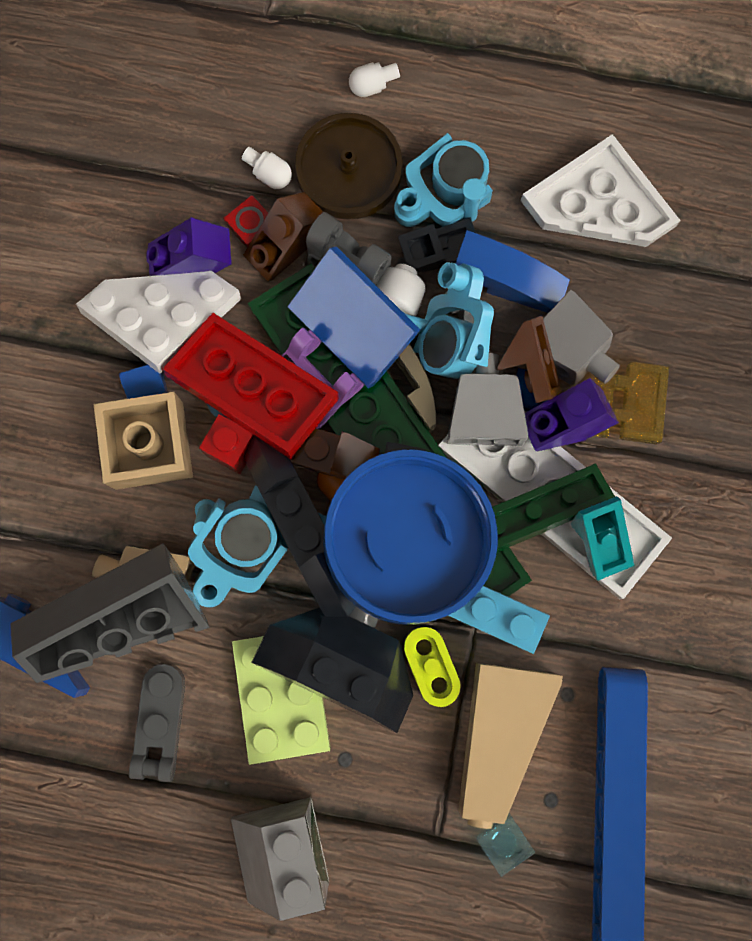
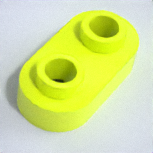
M419 627L412 630L405 639L404 653L422 697L429 704L436 707H445L452 704L457 699L461 686L443 638L432 628ZM422 639L428 640L431 644V650L426 655H421L416 650L417 643ZM438 677L444 678L446 681V688L440 693L434 692L431 686L432 681Z

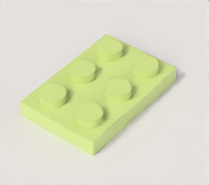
M264 636L232 641L249 765L330 751L323 697L251 663Z

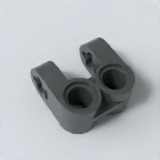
M326 212L318 216L308 232L306 239L308 260L315 268L329 248L336 246L375 285H377L385 270L391 267V254L376 244H372L370 247H360L357 241L343 230L342 222Z

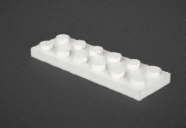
M447 436L438 445L448 458L464 468L477 482L501 502L586 468L561 446L538 452L535 451L529 437L522 446L447 444ZM611 488L615 497L618 496L622 502L635 566L601 579L598 582L620 600L626 597L672 537ZM572 521L541 534L596 580L590 572L584 542L571 527Z

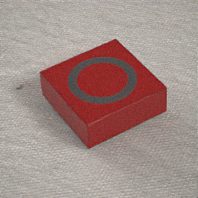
M251 195L223 219L225 224L248 248L268 212Z

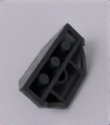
M320 607L269 625L251 661L252 664L395 733H398L414 696L399 640L350 616L325 617Z

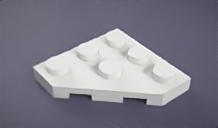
M613 134L523 193L520 200L543 230L644 247L649 246L668 233L681 221Z
M205 271L104 280L76 305L81 314L160 374L163 372L165 365L212 313L223 317L241 300L239 290L214 272Z

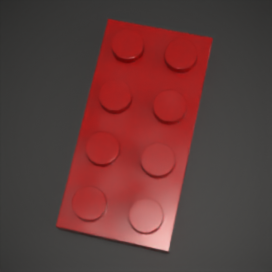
M212 313L163 368L166 377L290 459L339 400L338 391L215 313Z

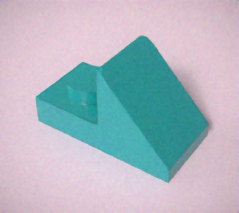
M618 496L577 513L571 522V527L584 542L590 572L597 581L635 566L622 502Z

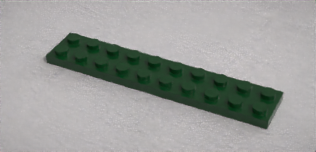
M312 263L247 303L250 311L281 356L288 349L291 340L301 328H305L307 331L310 330L288 308V305L314 271L315 267ZM323 342L311 354L306 356V359L332 386L345 372H348L350 375L353 373ZM387 371L374 386L368 388L364 384L360 391L346 401L327 421L334 434L341 435L342 431L347 432L379 448V455L385 453L386 443L391 442L423 448L427 452L447 458ZM507 548L496 553L493 568L483 586L509 597L532 581V579L512 550Z

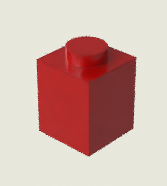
M218 414L199 449L206 457L240 475L246 465L243 456L253 434L237 423Z

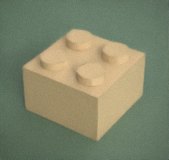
M175 392L94 404L104 484L118 490L193 478L184 404Z

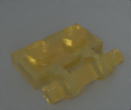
M630 362L627 365L626 376L615 374L606 384L598 378L595 379V383L603 390L611 408L614 390L624 391L623 408H612L619 422L618 424L621 425L619 440L655 445L662 442L669 376L668 366ZM610 428L594 436L608 438Z

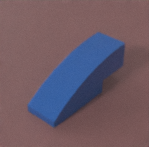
M468 230L455 263L457 266L467 264L479 268L484 277L483 286L488 288L486 293L549 313L565 296L570 279L539 260L503 243Z

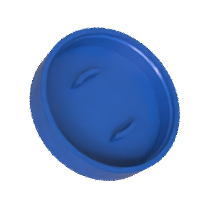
M398 450L384 453L366 461L351 472L342 482L331 501L323 533V546L328 569L336 585L346 598L363 612L377 619L407 625L426 623L446 617L471 601L481 590L490 575L496 558L498 542L495 514L480 484L455 462L438 454L421 450Z

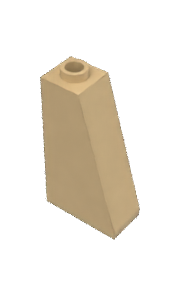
M476 663L458 808L461 817L468 819V825L491 829L493 823L505 824L562 685L563 676L554 673Z

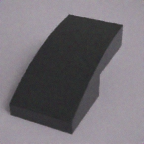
M470 217L435 229L434 224L400 235L398 239L407 265L413 267L417 272L439 269L446 262L456 263L466 231L476 232Z

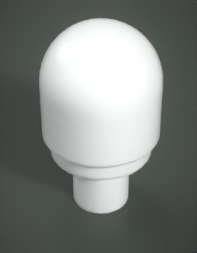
M371 62L355 68L349 76L351 91L359 97H368L382 92L383 89H386V82L400 78L397 63L381 67L379 62Z
M251 147L244 151L242 160L254 167L253 174L256 175L258 180L273 189H282L289 184L292 172L288 163L272 152L265 151L260 154Z

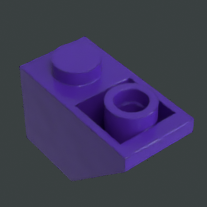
M189 218L148 243L146 259L149 264V275L157 276L205 271L216 273L232 265L229 228Z
M591 378L525 413L528 437L534 450L537 452L584 441L619 423L603 390Z

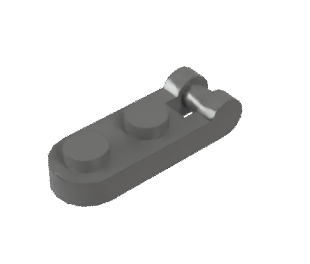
M156 665L149 669L144 676L134 751L129 767L130 779L143 780L145 776L158 777V781H173L186 686L182 671L175 665ZM150 747L163 748L161 760L148 759Z

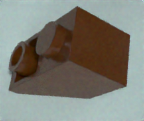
M305 192L277 198L243 256L267 281L273 280L307 250L306 239L314 221L323 211Z

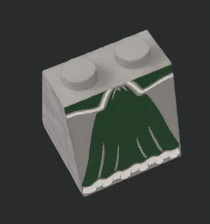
M311 797L231 817L249 904L279 921L325 910L329 876Z

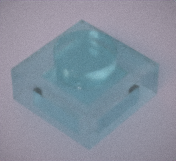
M510 813L505 824L494 823L491 829H486L476 836L477 841L501 877L535 854V851Z

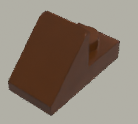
M542 316L534 317L522 323L497 367L498 371L526 364L525 383L528 391L534 393L536 403L553 399L562 392Z
M315 428L295 453L292 464L345 480L361 464L378 456L380 449L347 432L342 431L341 435H336Z

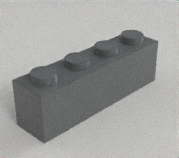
M163 543L10 623L12 657L36 683L92 666L93 659L98 657L115 655L117 658L132 653L131 647L155 639L158 644L175 639L174 633L193 627L195 632L210 627L183 571Z

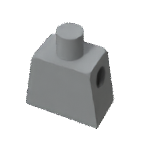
M570 290L543 318L557 376L570 385H576L590 372L606 384L620 367L618 363L605 354L610 348L613 333L574 291Z
M489 353L488 367L477 365L475 374L460 375L447 444L522 446L528 439L519 379L516 375H499V370L497 371L499 355Z

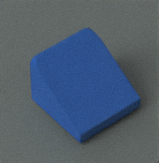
M149 365L119 373L127 399L168 393L163 372L159 374Z

